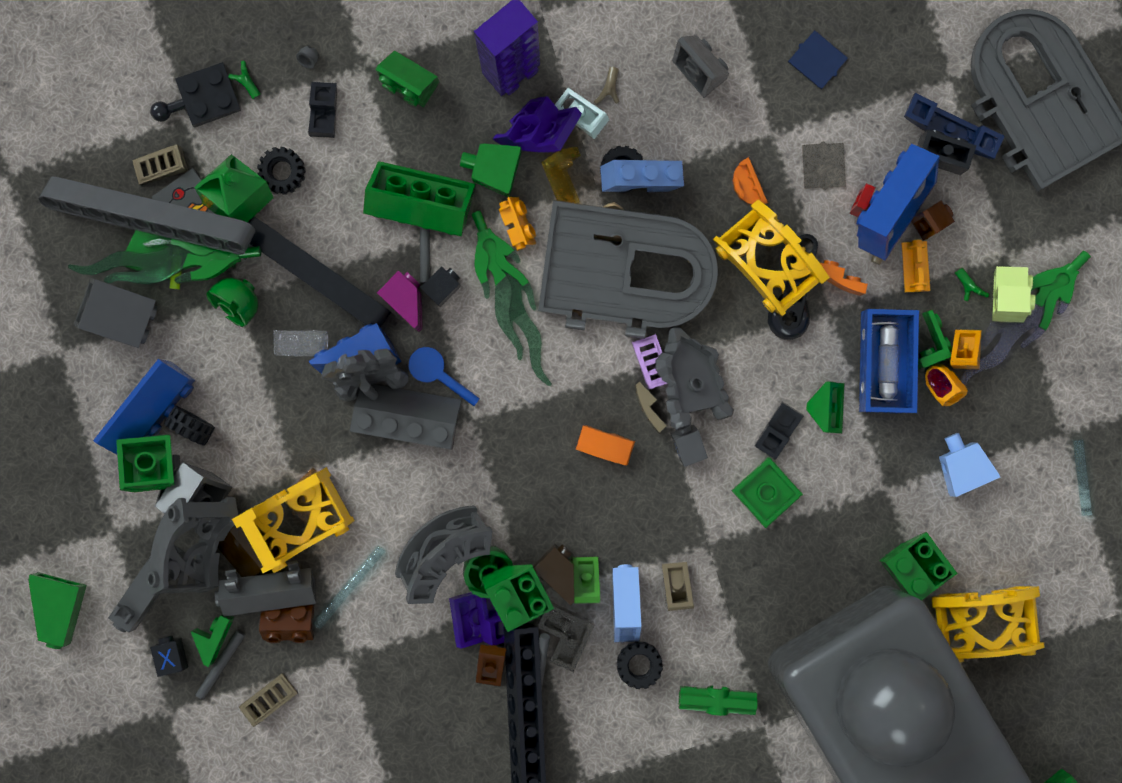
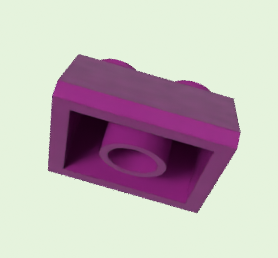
M397 271L377 294L414 329L420 332L423 329L422 293L418 290L420 284L408 272L403 275Z

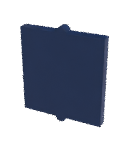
M814 30L804 43L799 44V49L790 58L788 63L822 90L832 77L837 76L838 69L848 58Z

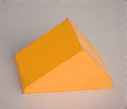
M955 330L950 365L953 369L980 370L981 330Z

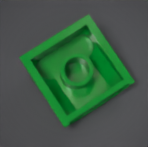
M170 435L116 440L120 491L144 492L162 490L174 485Z

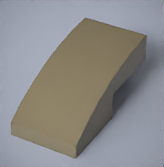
M638 382L635 385V391L641 409L652 427L660 433L667 425L650 408L657 400L641 382Z

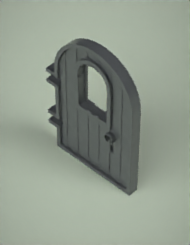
M1021 9L1000 16L981 33L975 43L971 56L972 79L981 98L975 101L971 107L980 122L990 116L994 118L1012 149L1002 156L1011 173L1023 167L1038 192L1122 144V113L1078 39L1064 22L1043 11ZM1012 37H1023L1032 43L1055 82L1047 86L1046 90H1040L1036 95L1028 98L1003 58L1002 46L1005 41ZM991 99L995 107L986 111L983 103ZM1076 100H1078V102L1080 103V105H1081V107L1083 108L1085 114H1083V112H1082V110L1080 109L1079 105L1077 104ZM1022 151L1026 159L1017 163L1013 155Z
M553 200L538 311L567 315L565 328L584 331L586 318L627 323L625 336L645 339L646 326L657 328L677 326L691 320L706 307L717 283L718 266L716 256L711 244L703 233L682 219ZM594 234L609 237L618 235L622 238L620 244H614L612 241L594 239ZM635 250L686 258L693 266L691 285L686 290L677 293L631 287L630 267L634 260ZM573 309L582 310L581 320L571 319ZM632 318L642 319L641 328L631 327Z

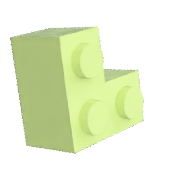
M996 267L994 271L992 321L1024 322L1027 316L1031 315L1032 310L1035 308V295L1031 294L1033 276L1028 275V267Z

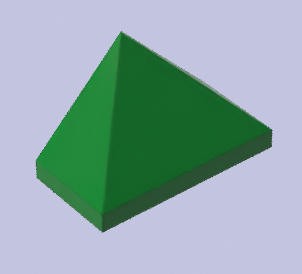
M825 382L807 402L806 410L823 432L842 434L845 383Z

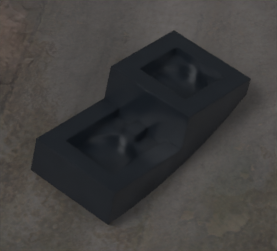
M311 82L308 128L310 137L335 138L337 83Z
M782 401L754 446L776 460L804 415Z

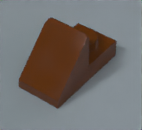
M480 645L476 683L501 686L506 648H500L495 645Z

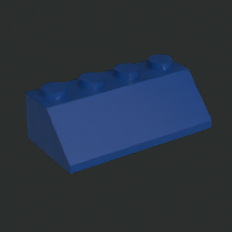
M158 359L93 441L117 455L116 440L157 436L162 429V426H160L162 421L168 418L173 407L176 406L181 398L185 399L194 389L192 384L195 380L173 362Z

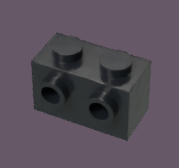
M927 130L920 136L917 146L939 156V169L962 175L969 170L977 146L968 143L967 140L946 136L937 130Z

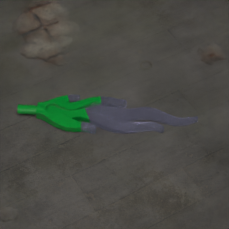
M1082 251L1071 264L1068 263L1063 267L1041 272L1033 277L1032 290L1036 288L1039 290L1035 295V308L1032 310L1031 315H1028L1024 322H991L981 340V352L998 333H1002L1000 340L987 356L980 359V370L966 369L960 377V381L964 385L974 374L1002 363L1015 341L1026 331L1035 327L1034 332L1021 343L1020 347L1022 349L1039 338L1047 330L1051 322L1057 300H1059L1057 314L1064 313L1073 296L1075 280L1079 274L1078 270L1091 258L1089 253Z

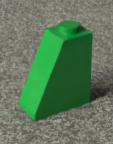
M40 572L30 574L28 581L38 641L45 642L48 648L61 649L71 644L87 585Z

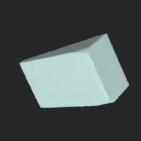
M567 88L555 103V106L562 110L564 107H561V105L569 95V98L575 99L569 108L577 107L582 113L576 126L595 139L609 121L607 114L570 88Z

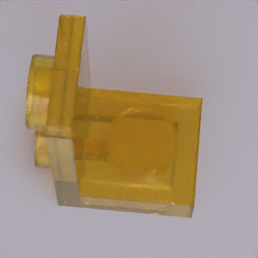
M578 147L562 149L541 162L557 201L580 202L567 172V168L574 165L572 161L581 156Z

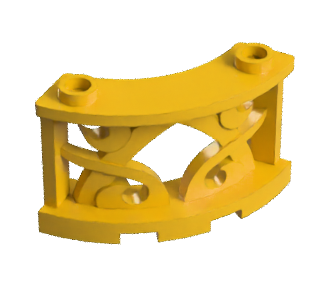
M757 200L751 205L753 210L721 237L716 236L713 238L717 245L715 251L723 260L728 259L753 284L764 298L762 303L769 312L773 313L775 311L783 316L788 308L818 283L823 284L830 277L812 252L810 254L807 253L806 249L798 244L802 240L788 225L784 226L777 219V214L760 200ZM766 232H772L774 237L767 240L759 237V235L761 234L765 237ZM742 235H744V236L748 237L749 239H748V241H747V240H745V239H739V238H740ZM735 241L741 244V248L737 250L732 249L730 246ZM783 242L786 245L781 254L783 271L767 270L756 266V243L764 246H776ZM746 255L747 264L740 258L741 256ZM788 256H794L797 259L796 263H790L792 270H789L786 263ZM809 275L806 280L796 287L794 280ZM759 278L769 280L767 287ZM784 281H788L792 291L779 301L773 294V289L779 287L783 294L785 290Z
M327 467L287 488L288 494L284 489L232 519L236 528L241 526L263 566L261 568L262 573L272 570L273 573L278 572L287 566V560L332 534L338 537L350 530L348 525L355 520L353 516H350L329 478L331 474ZM320 483L330 500L322 502ZM299 496H304V497H305V502H304V503H307V502H310V501H311V505H310V506H300V505H298V503H297L298 497H299ZM285 502L288 507L298 512L310 511L307 525L301 536H292L277 531L284 515L282 503ZM332 504L340 520L332 525H328L325 519L333 514L331 512H320L321 507ZM270 512L274 513L277 517L272 527L268 525L273 522L268 519ZM316 527L323 531L322 533L312 537ZM269 537L273 538V540L270 542V545L268 547L265 541ZM286 544L298 545L287 552ZM277 546L279 554L274 558L270 550Z
M1013 586L992 590L991 594L986 593L985 595H980L981 597H978V592L943 593L932 597V606L936 609L937 625L949 645V631L955 629L963 631L957 633L954 636V640L963 639L964 645L960 648H952L960 663L964 662V659L989 658L1016 654L1031 656L1036 655V650L1045 648L1044 642H1040L1036 598L1040 597L1039 586ZM1009 604L1010 608L1007 612L1013 613L1012 616L1003 613L1004 605ZM988 605H992L994 612L1000 618L1010 621L1003 633L994 641L986 639L972 628V625L978 624L983 620L987 613ZM946 607H948L956 623L948 625ZM972 607L976 608L977 615L966 620L965 617H972L968 614V610ZM1019 622H1023L1024 629L1018 627ZM1021 633H1024L1025 641L1019 640ZM1009 640H1011L1012 644L1005 645ZM975 642L985 648H974Z

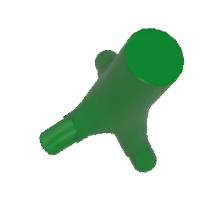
M241 61L242 74H229L228 78L241 83L253 100L260 96L261 93L248 73L246 62Z
M964 268L955 272V275L964 286V301H969L972 291L986 298L989 296V293L983 291L973 282Z

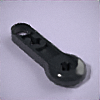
M810 234L801 235L799 237L801 240L808 239L811 241L812 250L808 253L812 252L816 257L818 249L817 239ZM791 256L790 263H796L797 259ZM809 275L794 280L796 287L806 280ZM785 281V290L778 298L779 301L792 291L788 281ZM807 293L785 311V315L791 312L794 314L792 317L795 316V322H791L789 326L784 324L786 320L783 321L782 316L777 312L768 313L770 330L777 337L784 340H793L801 337L807 331L810 324V314L806 302Z

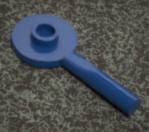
M422 347L411 355L409 370L415 379L421 382H432L438 379L472 406H475L479 401V397L443 371L444 360L437 350L430 347Z

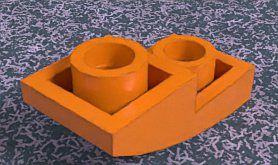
M824 260V263H820L830 277L826 281L855 295L862 296L866 294L868 284L862 283L861 278L846 276V279H844L845 268L838 267L839 263L830 260Z
M583 425L576 450L627 466L635 441Z

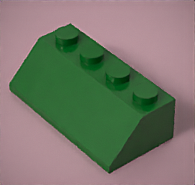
M378 161L365 188L363 214L462 237L475 183Z

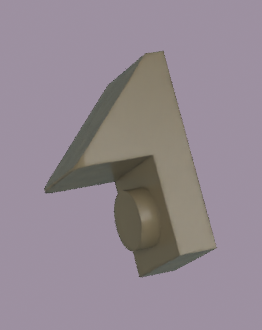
M687 562L662 564L665 604L668 611L694 609Z

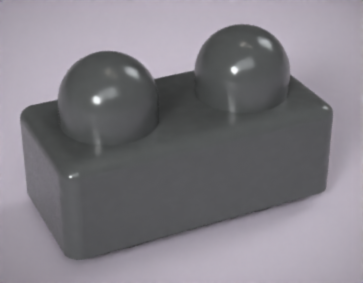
M891 586L879 587L780 646L769 657L768 667L771 675L836 783H1032L923 601Z

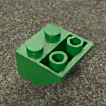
M395 50L378 64L375 69L379 76V81L383 83L382 87L392 94H395L396 91L404 96L403 100L414 107L418 104L425 107L439 84L438 76Z
M927 532L900 544L879 560L903 592L921 601L958 574Z
M532 564L503 566L481 577L485 591L507 632L554 609Z

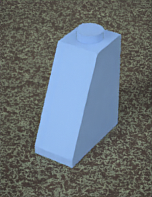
M619 565L617 568H613L614 642H636L640 640L641 633L638 567H632V565Z

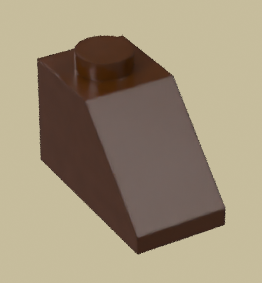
M941 200L915 216L911 222L924 241L955 221L952 218L953 212L951 208Z

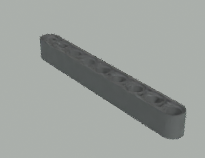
M54 176L50 177L38 198L43 206L54 211L239 255L245 254L255 234V228L251 224L239 219Z

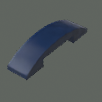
M917 93L913 94L904 115L908 121L925 132L927 130H937L952 138L965 139L968 143L977 145L974 154L992 160L995 159L1004 135L983 125L977 127L938 108V103Z

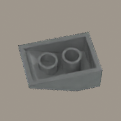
M697 35L684 36L677 42L672 61L702 97L705 98L727 80L730 74L728 72L729 68L721 58L717 59L711 52L712 47L705 39L701 40Z

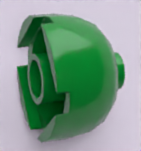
M237 278L221 279L206 293L211 305L215 309L220 307L229 315L225 317L239 327L246 326L258 309V299L254 293L255 287L245 279L242 281Z
M491 545L490 555L477 556L464 561L463 577L472 594L481 598H489L481 577L503 566H511L513 563L503 549Z

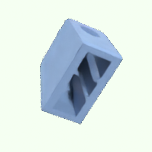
M959 433L945 438L950 452L939 456L950 496L958 497L1000 478L999 473L978 443L971 442L964 445Z

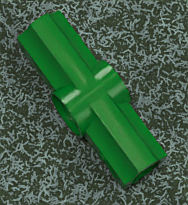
M680 686L678 708L681 710L705 711L707 714L726 716L728 713L756 715L757 693L730 690L728 687L715 689L713 686H707V688Z

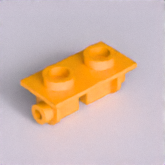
M508 197V200L499 203L500 208L498 210L504 225L508 226L513 223L515 226L507 230L512 246L516 247V250L519 251L526 248V245H535L536 241L534 238L536 237L534 227L528 223L525 215L527 214V208L524 202L519 197Z
M920 239L912 240V242H902L905 293L930 291L927 241Z

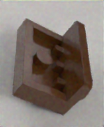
M314 604L261 611L259 632L262 639L269 643H279L281 640L304 643L307 640H314V633L312 631Z

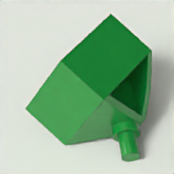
M232 154L194 187L203 205L213 213L245 222L252 219L274 199L267 182Z

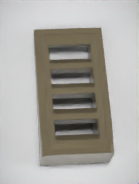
M178 144L132 160L139 185L188 172L182 147ZM173 155L175 166H171L169 156ZM161 158H164L167 169H162ZM154 160L158 171L156 173L153 172L151 161ZM146 163V167L149 174L145 177L141 164Z
M282 673L241 704L239 709L251 725L255 727L298 692ZM277 683H279L281 687L284 689V691L287 693L285 697L280 693V691L275 686ZM269 689L277 698V703H275L273 699L270 697V695L267 693ZM260 696L270 707L268 710H266V708L258 699ZM251 703H253L257 710L260 712L261 715L259 717L250 706Z

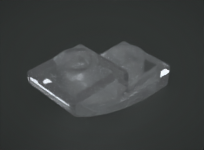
M273 330L275 356L314 357L319 351L328 350V331Z

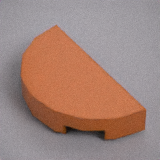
M749 157L740 162L734 171L732 180L734 191L747 204L752 205L757 200L767 204V199Z

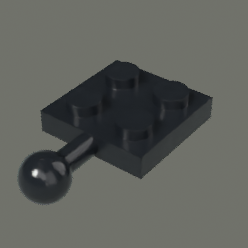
M223 62L175 78L182 99L168 104L158 101L150 108L152 118L159 122L166 121L171 113L186 108L194 128L241 111Z

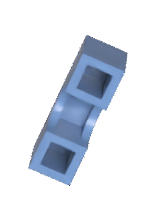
M612 160L600 166L602 192H625L636 188H647V192H669L684 186L682 161Z

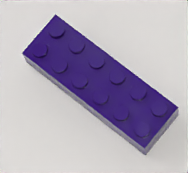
M511 0L474 31L482 74L501 97L505 93L508 95L514 93L520 86L518 83L525 77L527 79L532 78L539 71L538 66H540L538 21L520 0Z

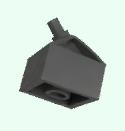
M172 455L174 485L159 491L155 507L165 514L168 507L178 498H185L186 502H220L228 496L233 487L210 471L184 462L180 463V455Z

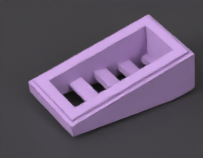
M656 334L632 342L648 390L667 384L662 381L661 377L651 381L650 376L657 374L656 369L648 371L646 366L655 364L657 358L645 362L643 357L653 353H657V356L662 353ZM651 343L654 344L655 348L643 352L640 351V347Z

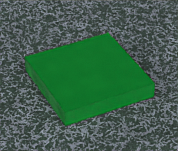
M767 457L731 490L764 528H767L803 495L770 457Z

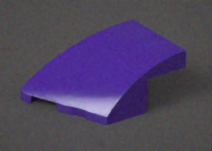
M548 96L531 99L510 120L512 127L504 134H496L493 140L501 145L521 147L523 151L557 152L562 149L582 113L577 107L559 110Z
M472 592L449 598L456 647L462 649L481 642L489 645L504 643V624L490 598H481L472 594Z

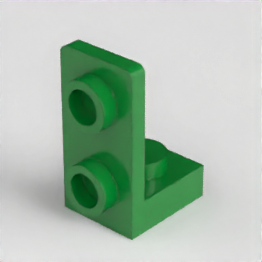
M933 310L924 312L922 315L937 351L932 347L920 352L921 357L918 358V369L928 367L951 357L950 351H952L950 341L947 337L943 336L940 329L942 327L941 319L938 314H934Z

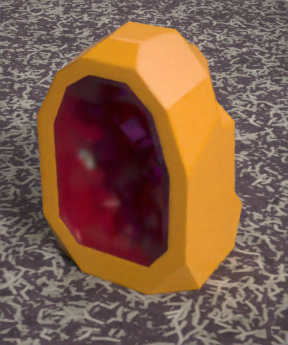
M936 363L931 365L926 371V385L942 406H951L967 395L968 390L966 386L945 365Z

